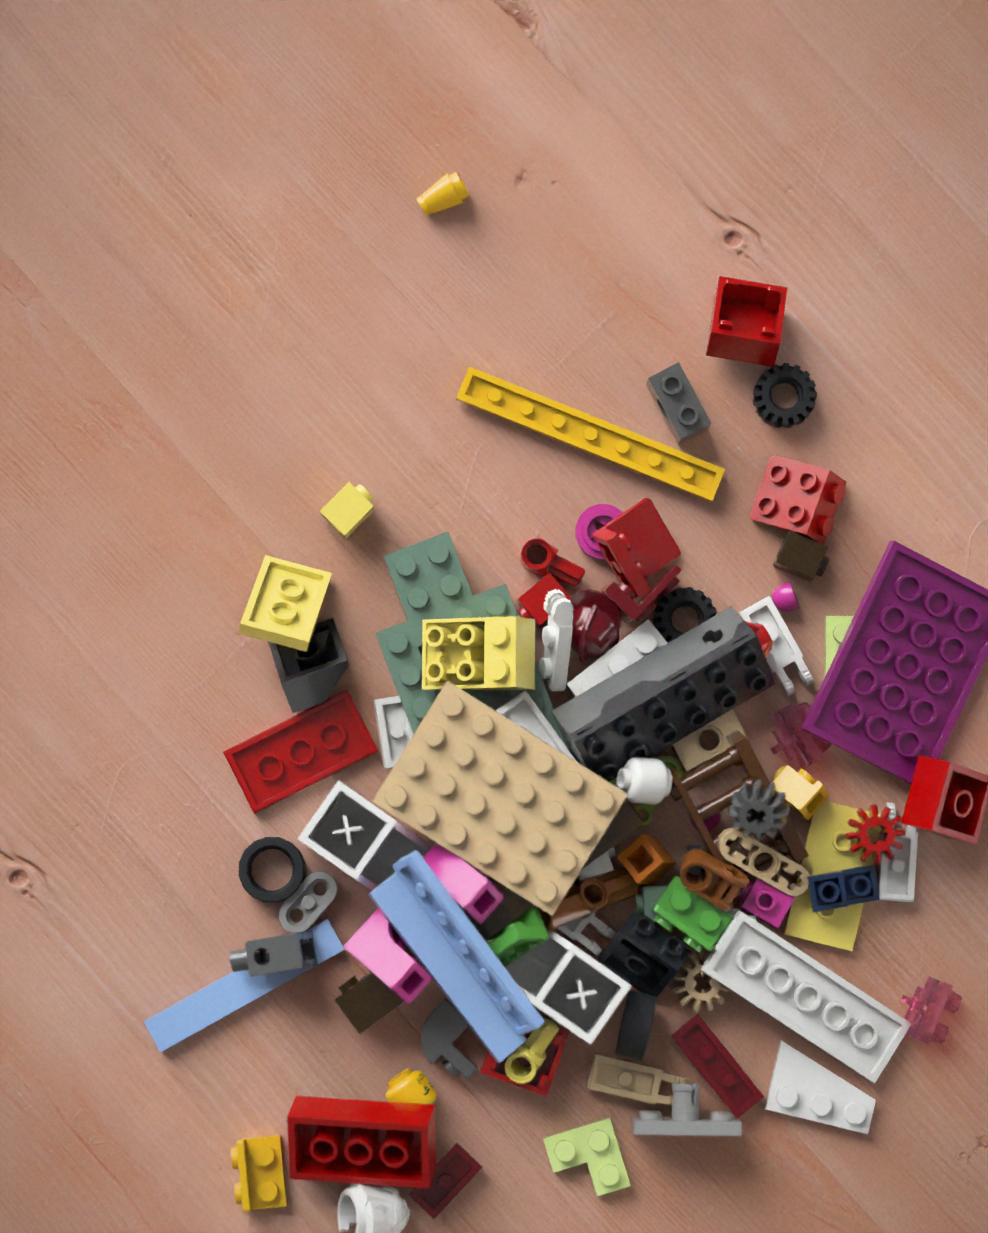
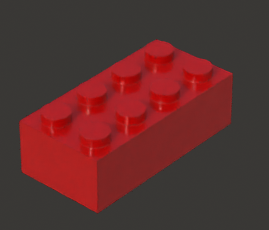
M309 1096L295 1097L287 1116L290 1179L430 1188L437 1167L434 1104Z

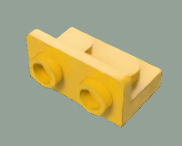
M281 1135L238 1139L236 1141L237 1147L231 1148L233 1169H239L240 1183L234 1184L236 1205L242 1204L243 1212L287 1206Z

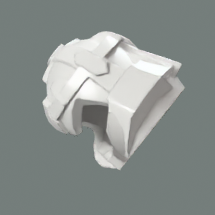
M351 1183L349 1188H345L341 1192L338 1201L337 1220L340 1232H348L349 1226H354L356 1223L355 1233H400L407 1225L410 1216L406 1200H402L399 1196V1191L392 1186Z

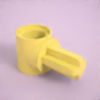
M543 1018L545 1022L538 1029L532 1031L526 1039L527 1041L509 1055L505 1063V1072L512 1081L523 1084L534 1078L547 1057L546 1048L559 1029L553 1020ZM523 1057L527 1059L531 1067L522 1066L517 1061V1058Z

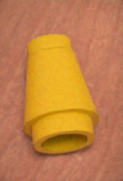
M455 172L451 175L446 173L425 191L422 196L416 199L424 214L428 216L464 203L463 199L470 196L459 174Z

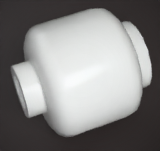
M633 757L627 761L624 768L619 770L617 786L628 794L626 799L629 802L655 805L669 795L672 787V774L661 760Z

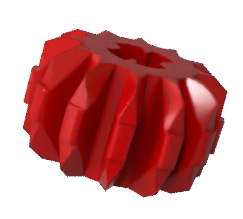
M875 804L870 805V818L863 809H858L856 813L862 822L859 823L853 819H849L847 822L850 827L857 829L856 833L850 832L845 834V839H857L858 842L849 848L850 852L854 853L863 848L864 850L860 855V861L866 862L871 852H873L874 864H881V851L888 860H893L895 857L889 847L902 850L904 845L894 840L895 836L906 835L905 830L894 831L893 826L901 822L900 816H896L888 821L887 818L891 813V808L885 807L880 817H878V808ZM878 825L882 828V831L879 833H884L883 840H877L872 844L868 840L871 835L867 836L868 828L874 829Z

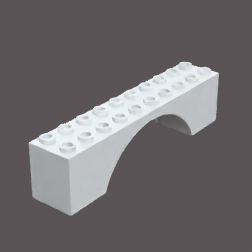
M339 780L298 837V840L372 891L396 872L392 865L399 859L417 850L424 858L433 848V846ZM546 928L549 939L505 967V969L533 1005L591 1045L632 985L553 930L548 931Z

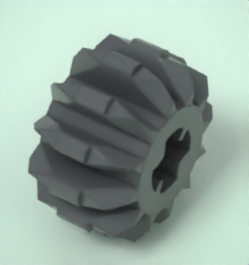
M760 779L755 781L754 787L745 782L742 784L740 792H734L731 798L733 805L729 808V816L735 817L733 828H745L743 832L744 838L748 837L752 832L755 833L759 842L763 839L765 833L773 838L777 835L778 829L786 826L787 819L785 816L789 814L790 807L788 804L783 803L786 798L785 792L774 793V782L769 784L768 788L763 787Z

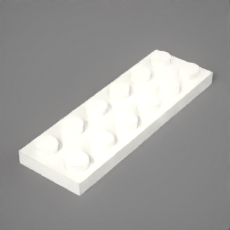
M739 910L700 969L873 1083L877 1081L911 1026L910 1022Z

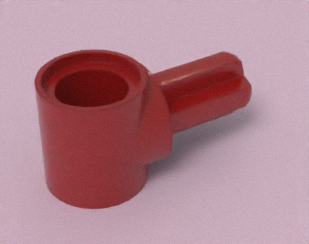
M539 538L531 539L524 544L521 551V562L526 570L543 577L550 572L552 576L574 587L580 584L585 574V569L557 555L559 549ZM533 547L542 548L546 553V560L538 565L530 563L526 556L529 549Z

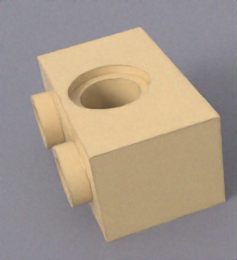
M732 709L671 745V748L681 763L684 772L690 769L695 771L711 762V758L721 753L723 755L727 753L726 749L731 747L726 738L729 734L739 730L746 736L747 740L748 737ZM703 731H711L716 735L718 742L715 749L705 750L700 746L699 736Z

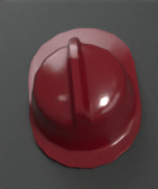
M584 589L573 594L570 600L574 606L572 611L573 631L571 649L579 654V662L583 663L588 657L599 658L603 656L610 648L618 644L620 639L621 613L616 603L599 591Z

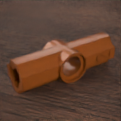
M622 867L597 878H588L580 885L570 888L553 916L538 906L537 908L548 931H551L577 919L588 918L599 910L635 896L639 893L638 884L627 869ZM584 893L589 896L591 903L586 900Z

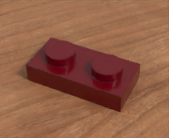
M457 1142L436 1164L437 1167L430 1188H414L409 1193V1196L433 1219L443 1211L482 1168V1165Z

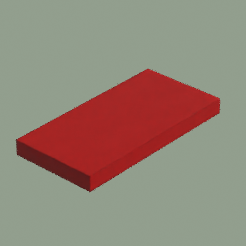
M347 689L327 699L326 702L317 704L233 746L223 753L253 813L256 814L379 751Z

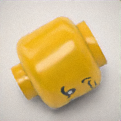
M408 1067L386 1083L389 1087L385 1092V1098L388 1102L433 1104L437 1098L436 1090L420 1070L411 1071Z

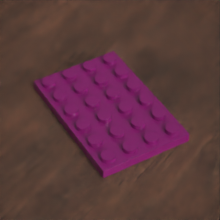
M889 541L801 729L911 784L919 755L939 760L988 656V589L896 541Z

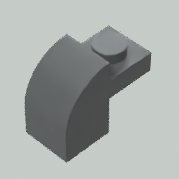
M446 998L435 1008L424 1023L421 1033L422 1049L431 1064L443 1055L446 1060L442 1064L455 1077L458 1078L463 1074L468 1079L477 1069V1066L453 1042L469 1025Z

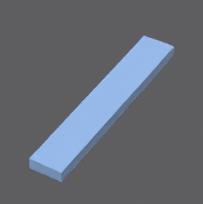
M418 850L399 859L392 865L393 869L516 1034L520 1036L538 1029L545 1022Z
M396 872L368 894L496 1062L500 1063L527 1041L523 1035L519 1036L516 1034Z
M329 919L307 930L313 933L317 964L345 950ZM269 952L266 953V958L268 961L270 960ZM315 966L252 977L249 970L232 972L144 1021V1024L157 1048L162 1052Z

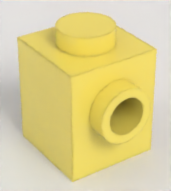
M348 482L320 510V514L347 539L375 510L374 506L370 503L374 497L361 484L355 488Z

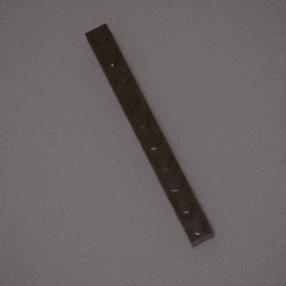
M627 799L623 802L582 869L644 824L642 817ZM487 876L486 879L503 895L504 899L482 924L462 910L484 941L534 906L533 903L490 876ZM405 943L407 954L410 957H412L426 971V969L423 967V965L420 963V961L416 958V956ZM370 971L360 980L354 975L338 987L341 994L335 999L359 1034L404 1002L403 999Z

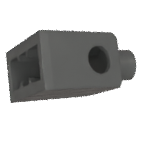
M312 931L245 941L246 949L230 952V963L233 972L249 970L251 977L318 965ZM267 951H268L269 954H270V960H269V961H268L267 958H266V952H267Z

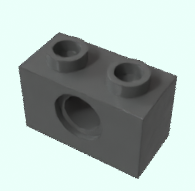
M679 362L648 378L646 385L678 445L709 429L711 422Z

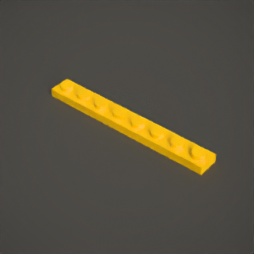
M470 366L456 397L457 401L711 503L725 471L724 468Z

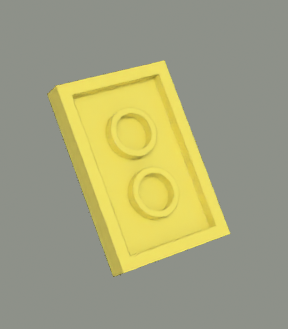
M265 555L240 623L239 634L307 652L332 573Z

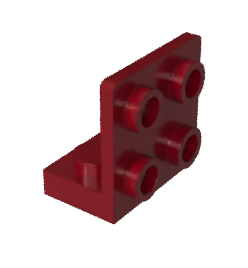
M677 565L669 568L650 587L651 591L637 602L633 600L636 594L623 582L616 584L612 581L606 584L599 592L607 595L616 603L621 613V619L625 623L634 620L637 622L643 621L656 607L652 601L658 595L663 597L669 594L680 582L676 576L681 572V569Z

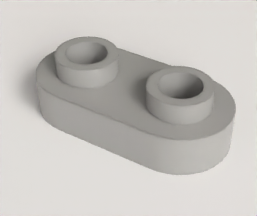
M325 872L310 874L301 883L299 889L281 906L279 920L283 928L292 933L304 932L309 929L336 898L338 887L335 879ZM319 882L324 883L327 887V892L323 896H318L314 893V886ZM294 909L302 910L304 914L302 921L294 922L291 919V912Z

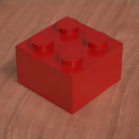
M919 755L901 823L944 838L977 845L988 804V775L952 762Z

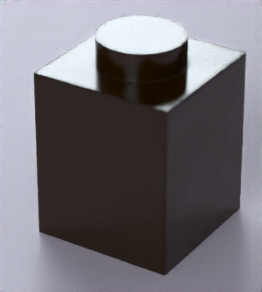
M789 530L772 566L811 582L815 575L822 577L830 558L824 555L828 547Z

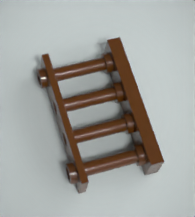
M739 730L726 736L731 747L726 749V754L680 779L679 775L672 768H669L672 774V787L670 791L672 798L675 802L681 799L710 855L724 863L725 861L716 846L718 836L712 838L703 821L733 805L731 798L734 792H740L741 786L745 782L754 787L755 781L758 779L761 780L765 788H768V785L771 784L746 736ZM733 765L736 767L742 766L747 777L742 779L743 783L696 809L687 792L688 790ZM786 815V826L778 829L777 833L779 836L775 837V842L768 846L785 856L789 854L798 863L809 855L788 815ZM740 827V828H737V829H740L741 831L744 832V829H745V828H744V827ZM737 836V838L734 841L728 839L726 845L728 846L736 842L739 839V837ZM766 852L758 854L754 860L755 868L772 860L771 854ZM735 864L733 865V867H736L737 869H739L740 871H742L744 874L749 873V872L745 871L744 869L738 867L737 865H735ZM740 890L735 897L742 894Z

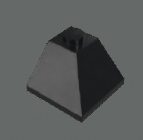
M333 618L316 623L307 652L268 642L292 713L326 702L349 666Z

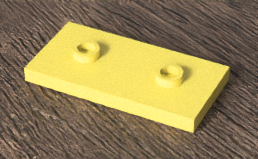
M825 801L812 815L804 846L809 856L800 862V865L808 871L809 876L873 865V852H871L866 862L860 861V855L864 850L863 848L854 853H851L849 850L852 845L858 843L857 839H845L846 833H856L857 829L847 824L848 820L853 819L859 823L862 822L856 813L858 809ZM865 811L868 817L870 818V813L868 811ZM878 825L874 829L868 828L867 836L871 835L868 840L872 844L879 840L880 837L879 832L882 828ZM798 876L795 884H798L800 882V878ZM809 887L801 895L794 896L795 898L789 908L784 935L848 951L853 950L864 903L813 912Z

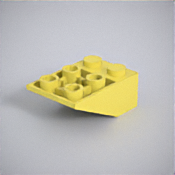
M506 616L423 620L422 690H442L447 681L462 690H535V619Z

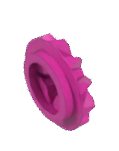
M597 504L586 509L580 515L575 528V537L581 550L592 558L605 559L596 542L591 541L593 539L592 534L597 531L593 520L597 524L605 526L623 512L608 504Z

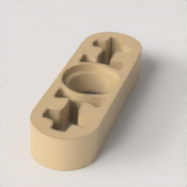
M728 828L719 834L716 846L726 860L790 896L801 895L807 890V877H809V873L799 863L761 841L758 842L757 839L750 835L744 838L743 831L740 829ZM738 836L739 844L749 850L747 856L735 849L728 853L727 840L734 841ZM764 852L771 854V867L765 871L756 870L754 866L756 856ZM780 867L790 874H794L798 870L797 876L800 878V882L798 884L791 883L787 887L789 882L777 872Z

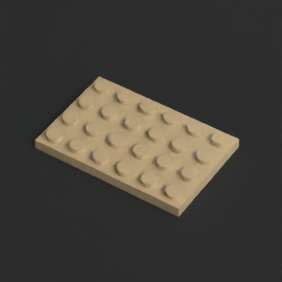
M447 681L372 802L553 916L628 794Z

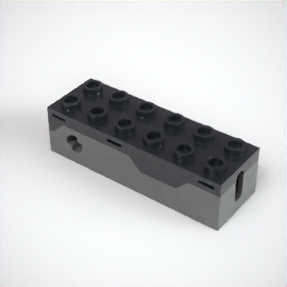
M731 606L551 712L569 751L576 761L609 782L617 777L619 770L624 768L627 761L631 758H650L775 685V680L766 660L769 652L772 650L773 641L762 624L744 621Z

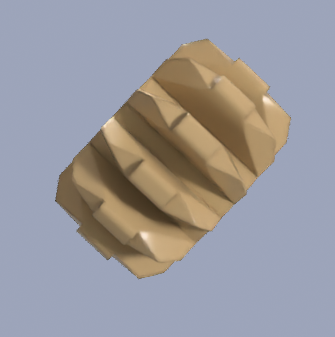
M705 953L702 965L699 963L697 954H691L690 959L693 967L690 968L684 962L681 968L686 971L685 975L677 973L673 978L683 981V985L673 988V993L687 992L680 1000V1004L683 1006L687 1005L694 998L692 1005L694 1012H699L701 1001H704L708 1012L713 1011L710 999L714 998L719 1004L723 1005L725 1000L718 994L719 989L725 992L731 991L712 977L707 980L710 986L707 991L704 992V989L700 988V992H697L694 989L697 984L694 977L698 973L699 976H704V972L700 969L709 957V953Z

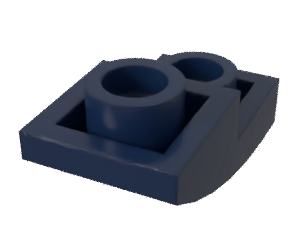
M874 865L807 877L813 912L880 900Z

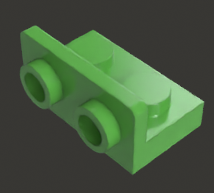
M676 875L651 909L657 914L654 921L670 932L674 927L686 935L682 941L699 953L703 948L712 951L715 942L734 917L727 911L715 907L705 898L688 890L683 886L681 878Z
M531 907L485 942L502 965L507 967L549 939L539 909Z

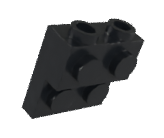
M632 911L603 950L597 962L641 993L658 997L679 972L691 951L684 946L680 938L669 936L655 927L651 918L639 916Z

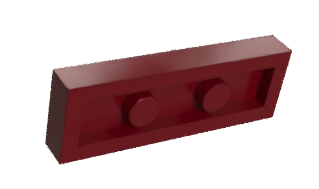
M698 1013L670 1035L737 1119L764 1098V1095Z

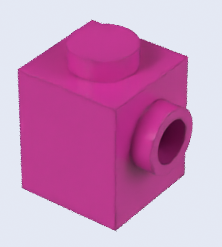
M755 877L753 882L749 880L746 888H741L742 894L737 896V898L742 900L739 908L775 928L779 927L795 898L758 877Z

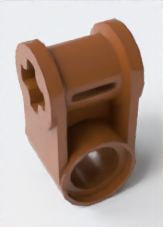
M700 849L687 851L682 857L680 876L683 886L705 898L715 907L724 911H730L733 907L732 901L741 887L746 888L748 885V877L736 867L725 864ZM693 866H700L705 871L695 875L690 873L688 869Z

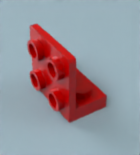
M649 498L642 499L592 534L619 583L623 582L638 598L651 591L645 580L681 554L680 549L652 500Z

